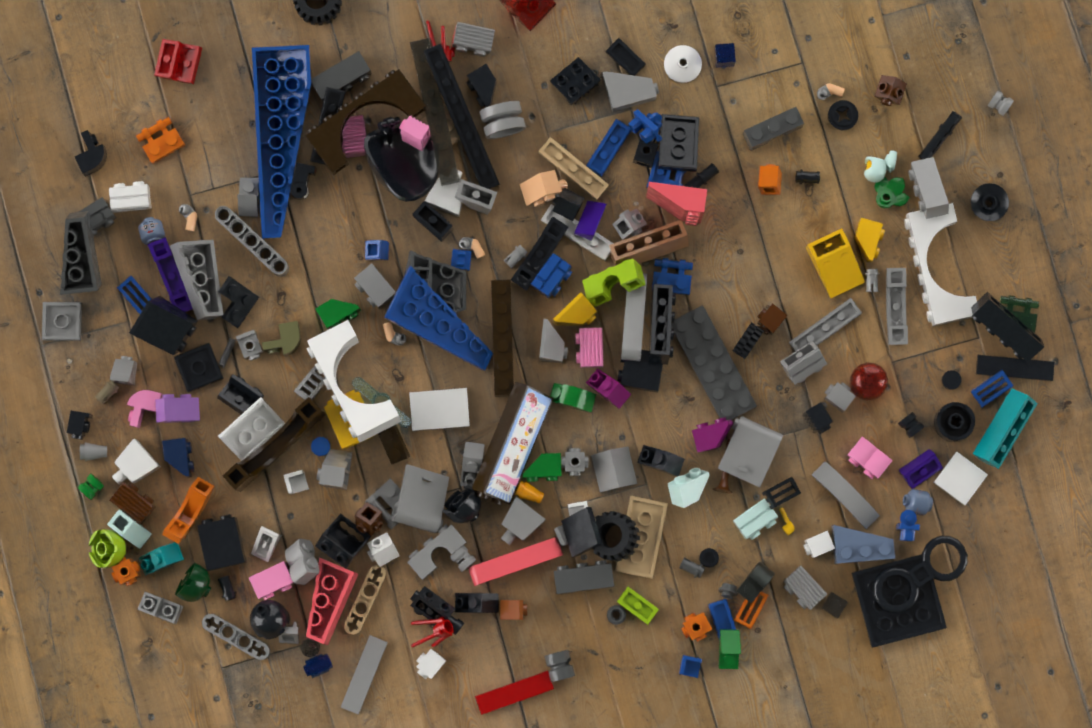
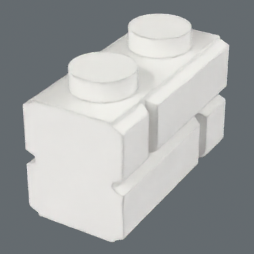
M143 181L133 182V186H125L124 183L114 184L113 188H109L110 207L113 213L152 208L150 187L148 184H144Z

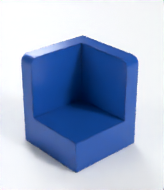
M682 655L679 674L698 678L702 659Z

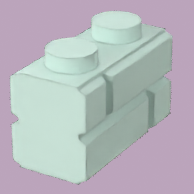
M765 498L733 520V523L745 539L750 537L753 540L761 534L760 529L763 527L768 529L777 523L775 519L778 515L773 509H770V504L766 502Z

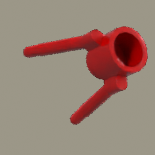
M426 21L431 44L434 47L436 42L430 21ZM441 26V45L448 61L451 62L452 57H455V47L451 45L450 49V46L446 45L445 27Z
M443 617L411 622V625L435 624L433 634L411 644L412 648L435 637H440L431 645L435 647L446 638L452 636L453 633L452 623L449 620H444Z

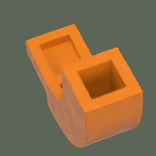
M197 477L190 486L178 512L166 526L162 535L177 544L183 538L185 539L205 508L215 486Z

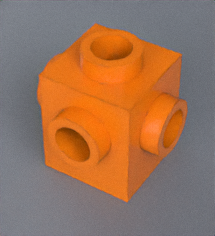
M124 557L119 564L112 567L114 571L111 573L112 577L120 585H132L137 582L136 578L141 576L139 573L141 571L140 566L133 559H126ZM123 568L128 570L126 575H123L121 571Z
M704 612L698 615L692 613L684 618L685 622L682 623L684 627L681 628L686 639L690 637L691 640L696 639L697 642L707 637L706 633L712 630ZM695 623L699 626L697 631H694L692 628Z

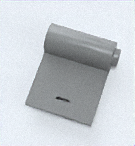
M741 416L740 419L736 418L732 425L734 432L718 469L761 487L783 434Z
M406 464L399 501L393 507L391 520L432 533L439 531L443 526L441 518L449 477Z

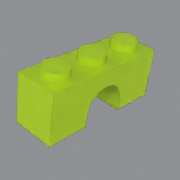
M633 258L624 260L616 266L608 267L606 270L590 275L589 278L582 280L586 298L595 307L612 300L611 289L619 282L628 292L646 285L642 267Z

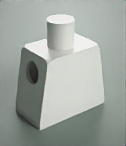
M452 168L449 178L440 175L425 199L427 204L459 217L462 202L456 199L455 195L463 172Z
M134 438L114 462L120 470L112 478L119 485L127 478L132 483H136L161 466L141 443Z

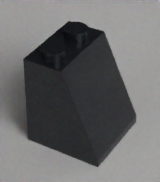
M158 296L147 302L129 333L175 355L179 352L182 353L186 348L187 343L185 341L195 333L197 329L195 325L198 321L163 297Z

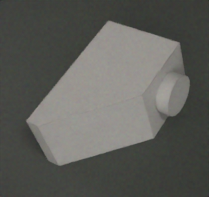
M461 179L455 198L470 209L488 215L492 209L497 192Z
M121 356V359H115L110 375L111 381L118 384L135 385L137 362L132 360L133 357Z

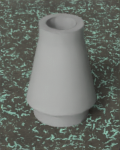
M86 442L85 444H80V460L89 461L107 457V446Z

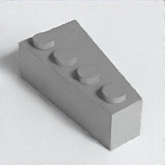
M214 240L184 241L171 245V252L197 320L216 319L223 316L221 293L218 292L220 286Z

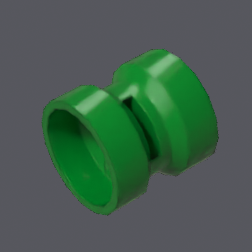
M90 473L85 483H81L77 488L87 498L92 500L96 496V492L102 490L105 486Z

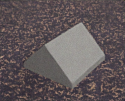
M629 447L611 449L591 455L600 493L637 484Z

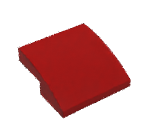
M162 39L154 76L194 85L202 47Z

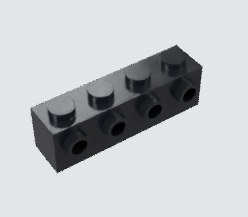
M653 285L648 363L668 365L669 358H673V346H670V341L674 339V329H671V323H674L675 312L672 311V306H675L676 294H673V285Z
M986 292L971 307L973 319L979 324L983 323L991 335H997L1000 338V342L1006 348H1012L1014 350L1013 353L1020 360L1023 358L1029 362L1044 348L1043 340L989 292Z

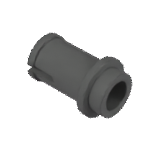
M685 557L679 569L695 575L694 578H701L705 570L702 564L698 565Z

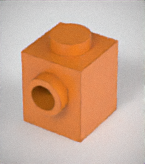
M774 164L760 166L758 188L761 195H780L782 182L780 167Z

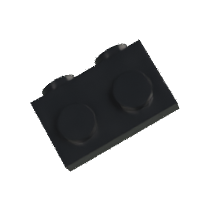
M232 374L229 382L218 394L217 399L239 414H243L260 397L263 399L264 395L258 388L247 384L242 377Z

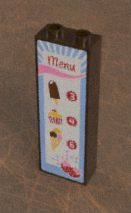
M515 382L472 486V489L478 492L477 496L487 500L491 497V502L502 505V503L511 504L554 399L553 397L528 385Z

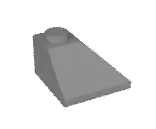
M544 319L539 359L540 361L563 363V359H567L568 348L564 347L565 342L548 319Z

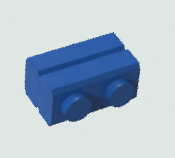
M553 253L532 281L531 286L549 299L551 296L556 297L561 290L559 286L563 280L567 281L573 273L570 271L572 266Z

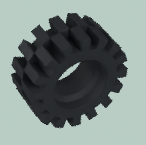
M751 322L732 351L746 359L764 330Z

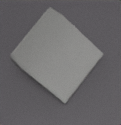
M563 526L556 527L554 531L560 545H567Z

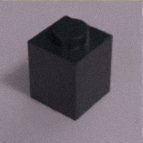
M564 188L561 194L558 193L555 196L556 198L552 202L555 206L552 211L573 221L585 198Z

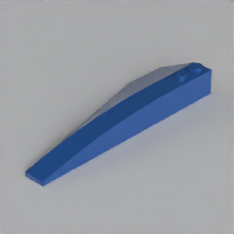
M309 45L252 48L262 239L281 238L311 87Z

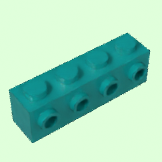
M1011 388L979 444L976 446L973 455L982 462L999 469L1038 403L1029 395Z

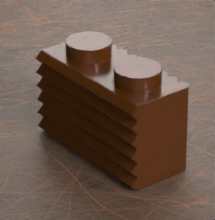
M122 483L109 501L138 524L142 525L156 507L152 504L154 500L146 494L144 496L139 494V488L133 483Z

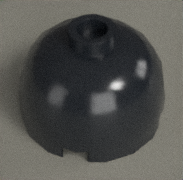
M470 485L464 486L465 490L462 492L459 490L454 492L444 504L446 510H443V512L453 522H473L479 516L481 498L477 496L478 493Z
M275 600L259 602L254 606L250 614V625L254 632L260 638L264 637L268 640L281 635L285 631L286 623L289 624L290 621L287 609Z

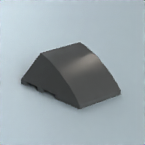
M410 251L405 274L409 266H412L415 272L428 283L427 285L455 313L466 310V271Z

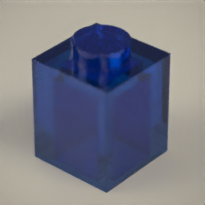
M734 43L715 44V67L735 66Z

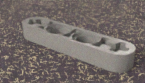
M215 614L204 616L202 626L210 633L258 660H264L270 655L269 646L256 637ZM212 617H214V622L216 624L220 625L221 622L224 623L219 628L218 633L215 632L218 629L217 627H208V622H206L207 619H212ZM227 626L233 629V635L229 638L225 637L222 632ZM242 636H247L250 639V644L247 647H242L239 644ZM254 641L257 642L255 644L256 647H265V655L258 656V651L252 649V652L249 651Z

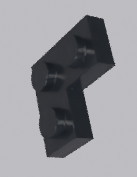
M228 276L218 291L232 301L222 318L236 328H239L259 299V296Z

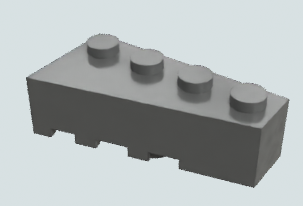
M89 211L70 213L65 219L60 295L98 291L102 285Z

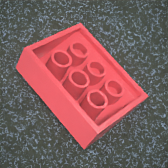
M649 182L646 198L679 220L684 221L686 225L697 226V223H701L704 215L707 189Z

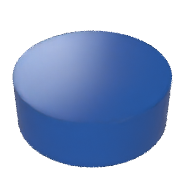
M317 437L311 443V450L317 456H325L331 449L330 442L324 437Z

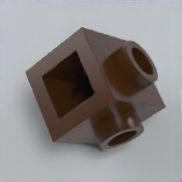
M881 75L875 97L881 100V104L891 106L892 104L900 105L907 83L894 76Z
M366 502L355 514V524L358 531L363 534L367 532L370 536L375 531L378 532L383 526L382 511Z

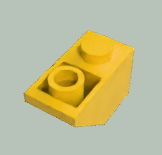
M860 218L854 239L867 262L871 263L874 258L877 259L880 251V248L877 247L878 241H882L885 230L882 229V223Z

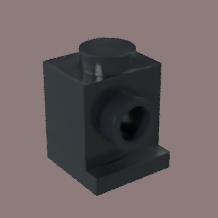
M640 139L633 163L651 168L658 148V144H655L656 140L653 139L646 144ZM646 147L650 149L648 154L643 152V149Z
M71 410L66 433L71 434L73 439L83 440L85 433H88L90 429L88 418L92 419L93 415Z

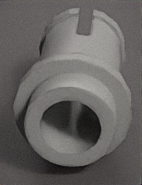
M521 245L515 246L516 249L504 259V262L511 269L523 257L526 258L525 255L528 252Z
M866 269V273H864L866 275V292H871V284H873V292H878V275H880L878 269Z

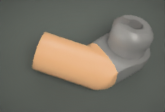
M828 83L818 89L817 96L820 100H825L832 94L842 97L845 88Z
M182 204L179 207V212L187 220L185 230L195 232L197 213L190 205Z
M463 237L459 241L460 248L472 250L477 259L485 256L477 239Z
M392 322L382 324L388 342L397 346H401L406 342L404 334L394 331Z

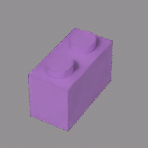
M174 394L162 395L163 398L155 400L156 423L200 421L199 398H191V394H182L180 398H174Z

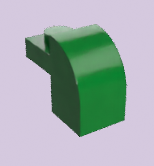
M554 383L550 397L554 398L552 403L591 413L597 394L574 386Z

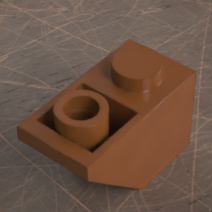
M500 600V620H524V616H527V604H524V600Z

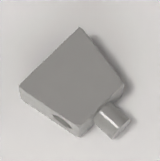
M516 497L502 522V525L508 530L501 539L508 545H511L516 537L524 541L546 519Z

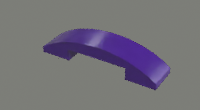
M166 237L149 243L148 247L154 262H156L171 303L184 312L192 310L191 302Z

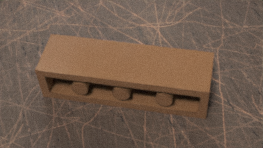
M681 220L613 243L609 245L611 258L616 266L624 260L632 258L640 264L689 246L683 223Z

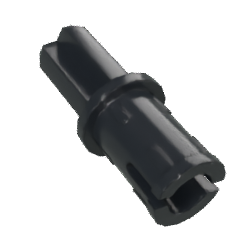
M711 163L700 173L697 172L696 176L684 186L699 188L703 184L706 185V182L718 174L719 170Z

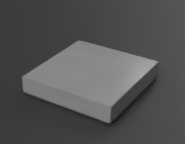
M43 302L42 340L81 341L82 303Z

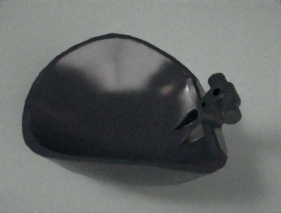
M388 117L378 122L377 126L379 129L370 132L365 137L364 148L366 158L376 178L391 194L405 202L415 201L425 196L436 182L439 170L438 149L431 138L428 140L423 151L402 141L401 129H399L401 125L400 118Z

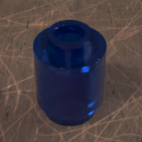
M319 654L305 661L306 665L303 666L307 677L311 675L312 679L329 672V669L333 668L328 654Z

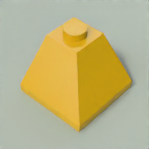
M580 292L553 318V323L556 326H584L586 323L589 325L596 319L595 314L597 310Z

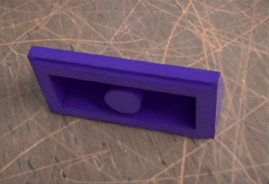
M587 201L574 234L592 241L607 204Z
M928 449L900 468L899 472L909 487L914 489L943 469L936 454Z

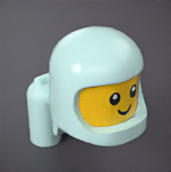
M890 151L884 160L876 157H866L865 178L874 183L882 181L886 170L891 173L895 169L897 152Z

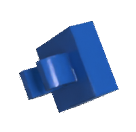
M453 249L451 266L470 271L472 251Z

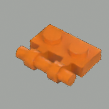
M169 117L156 121L157 124L148 129L144 128L141 130V133L136 135L139 142L147 139L148 144L142 146L152 164L185 146L176 128L170 131L166 128L172 124ZM161 130L163 135L153 139L151 135Z

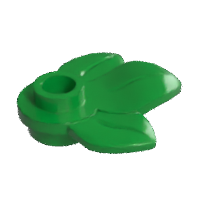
M884 177L882 181L875 183L874 188L877 192L876 202L881 208H890L893 205L900 207L908 202L910 197L903 193L905 188L903 178L896 177L889 181ZM883 196L888 197L889 200H884Z

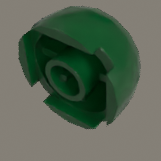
M194 562L185 574L187 575L183 580L181 579L175 592L178 598L187 602L198 601L202 596L207 597L211 590L209 586V573L204 567Z

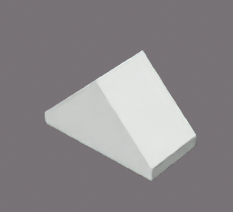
M261 526L251 554L269 562L282 535Z

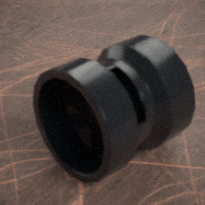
M911 412L898 423L901 428L906 430V435L909 438L925 427L922 422H918L914 412Z

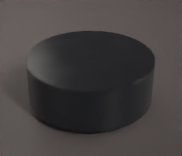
M950 370L944 373L941 381L946 389L954 390L960 386L962 379L958 372Z
M707 548L700 553L699 560L704 567L711 568L718 563L719 555L714 549Z

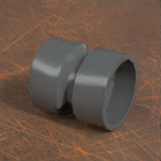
M569 650L544 656L547 667H550L548 673L551 682L575 676L573 665L569 664L571 661Z

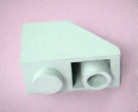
M693 468L688 473L677 476L673 481L667 483L672 504L685 508L699 501L710 476L709 472L700 468Z
M120 509L107 524L139 549L143 547L152 535L150 531Z

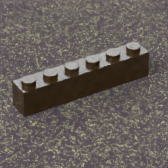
M491 280L495 397H509L514 386L511 281Z

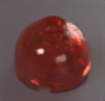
M866 362L857 366L851 373L850 388L855 396L862 400H875L885 393L888 387V377L881 366L876 363Z

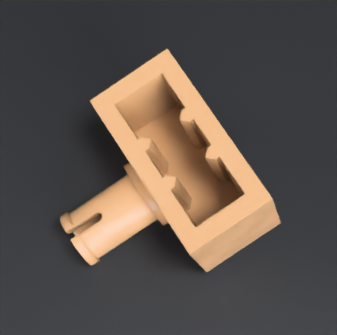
M555 170L539 173L519 184L526 206L534 205V207L546 204V201L555 199V195L568 187L564 179L558 181Z

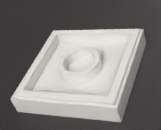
M955 452L933 483L965 506L988 474L960 453Z

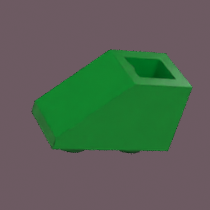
M330 299L315 308L328 330L341 324L346 319L350 321L359 315L358 312L361 311L356 304Z
M561 453L541 454L523 473V478H527V482H538L539 478H546V481H558V477H562Z

